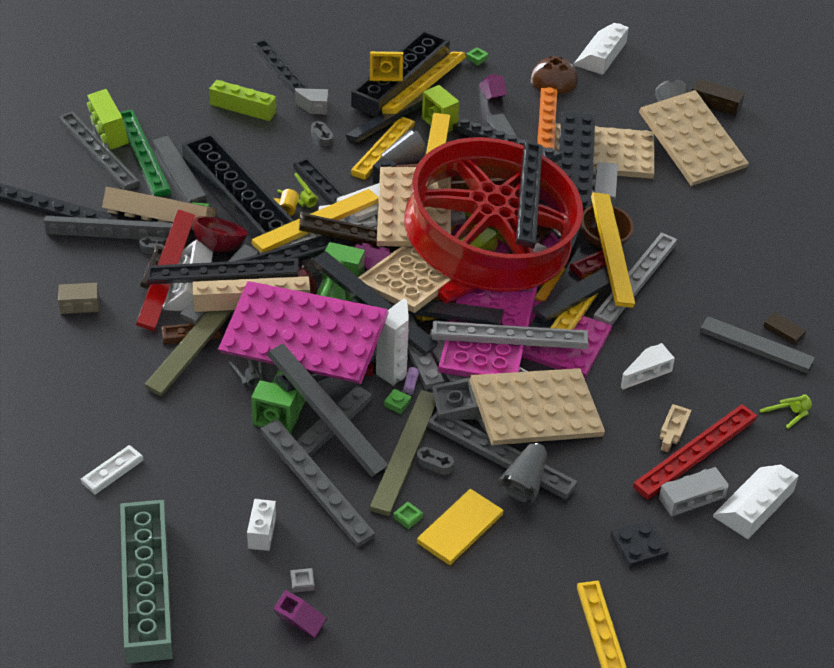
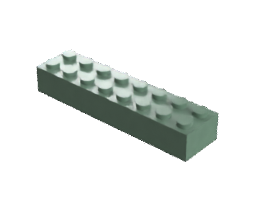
M164 500L120 504L123 629L126 663L173 659Z

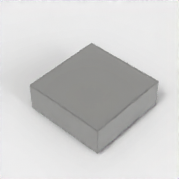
M312 568L290 570L293 593L315 590Z

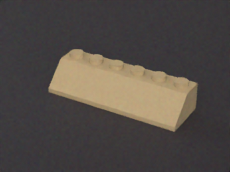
M107 186L102 208H107L109 213L118 214L121 211L125 212L124 216L135 218L136 214L141 215L143 220L152 221V218L158 219V222L166 223L174 221L178 209L194 214L195 218L199 216L215 217L218 211L216 208Z
M309 277L193 282L194 312L235 310L247 281L310 293Z

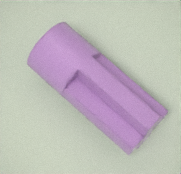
M415 367L408 369L403 392L409 395L413 394L419 376V370Z

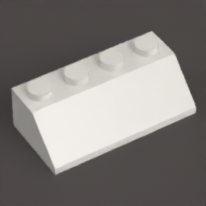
M613 23L598 31L574 62V66L603 75L626 44L629 27Z
M196 239L183 249L178 264L211 263L213 251ZM193 283L171 284L162 309L182 311L193 300Z
M405 298L388 310V317L377 342L376 375L393 386L402 381L407 375L409 318L407 300Z
M782 465L760 467L713 514V517L749 539L794 492L799 475Z

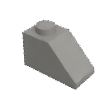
M295 88V104L310 114L327 115L328 89Z

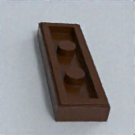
M195 324L161 326L163 345L180 343ZM220 328L211 339L221 338Z

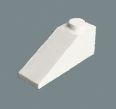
M662 343L645 349L623 373L621 388L626 389L672 372L675 358Z

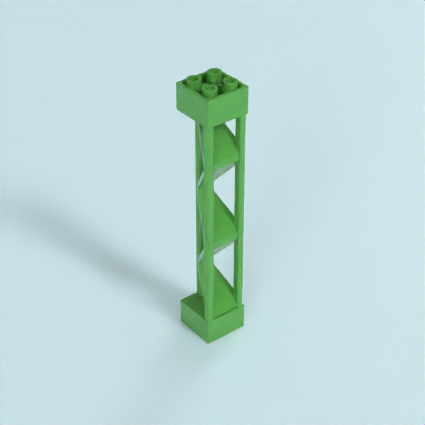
M329 242L325 250L357 277L365 273V250ZM322 272L323 281L316 295L351 302L353 297L349 294L347 295L346 291ZM278 370L276 376L283 374L280 370ZM275 378L272 383L260 380L251 397L253 425L264 427L278 419L291 434L306 400L297 389L286 392L275 383Z

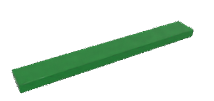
M134 111L120 112L129 145L152 195L157 197L170 195L171 189Z

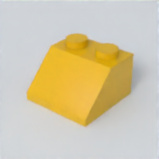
M370 51V81L403 80V52Z

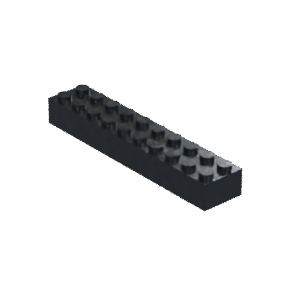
M213 133L182 144L183 160L253 239L294 221Z

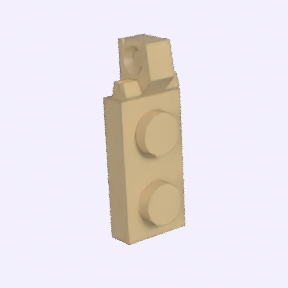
M672 404L660 432L659 439L663 440L662 451L669 452L672 443L677 445L680 441L692 410Z

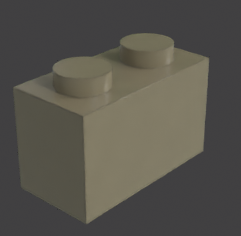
M98 284L59 285L58 303L60 314L99 312Z

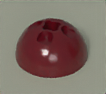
M199 216L194 220V232L197 240L213 252L228 253L234 251L241 246L248 234L243 227L220 218Z

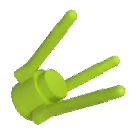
M295 173V177L304 188V191L300 194L301 200L298 199V204L301 207L306 205L308 208L315 206L318 202V197L310 190L301 177Z
M807 395L780 400L781 404L760 409V413L791 406L793 412L800 414L786 426L789 429L802 417L808 415L807 410L811 409L812 402Z

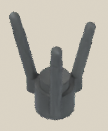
M247 359L249 368L246 369L243 375L231 361L229 364L240 377L243 385L254 388L257 387L260 380L264 381L262 362L258 361V369H256L252 360Z

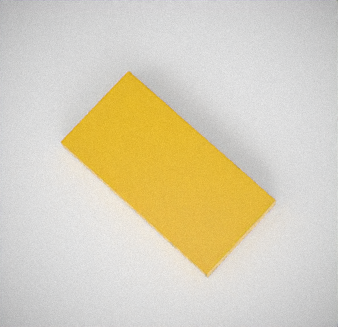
M469 489L417 538V544L448 565H451L503 515V509L472 489Z

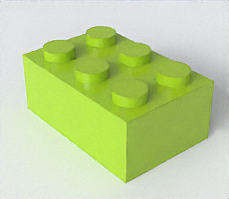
M107 89L87 95L89 102L86 104L89 112H92L90 118L92 124L96 127L98 135L101 136L102 142L107 144L109 149L129 144L123 118Z

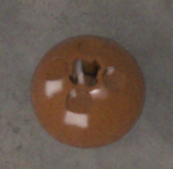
M550 56L542 59L535 65L530 81L539 91H541V88L550 87L557 89V94H565L576 88L578 77L574 66L568 60L558 56Z
M592 205L583 212L581 231L585 239L592 246L603 250ZM612 205L621 245H624L633 233V221L625 211Z

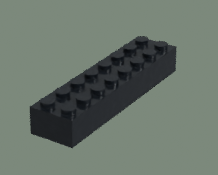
M423 29L398 51L403 52V80L370 81L369 75L351 91V107L375 118L383 114L382 107L449 54L450 40Z
M562 112L558 152L562 153V160H559L557 165L569 176L576 186L581 197L584 212L586 208L591 206L596 115Z

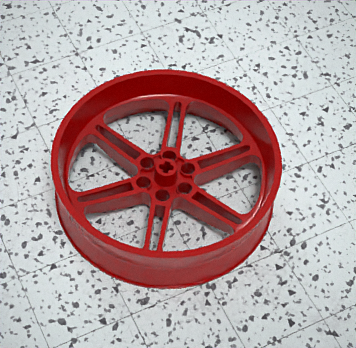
M475 137L457 139L432 149L416 166L412 179V195L405 208L404 225L408 239L416 252L426 263L454 281L459 279L467 282V286L496 292L522 291L538 287L550 281L565 267L571 253L572 239L579 230L583 217L580 194L569 176L553 161L542 155L539 198L549 207L538 204L537 225L558 230L561 234V239L556 245L538 252H534L532 248L517 245L515 243L523 145L494 138ZM461 176L470 190L428 189L427 187L445 178ZM487 176L503 179L506 182L502 185H495ZM425 207L467 212L472 215L457 234L452 236L429 216ZM475 224H477V225L472 229V231L466 236V238H465L463 241H461L462 238L471 230V228H472ZM495 227L499 230L514 254L487 251L470 244L485 229Z

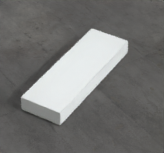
M128 445L81 478V484L95 495L141 463L143 456Z

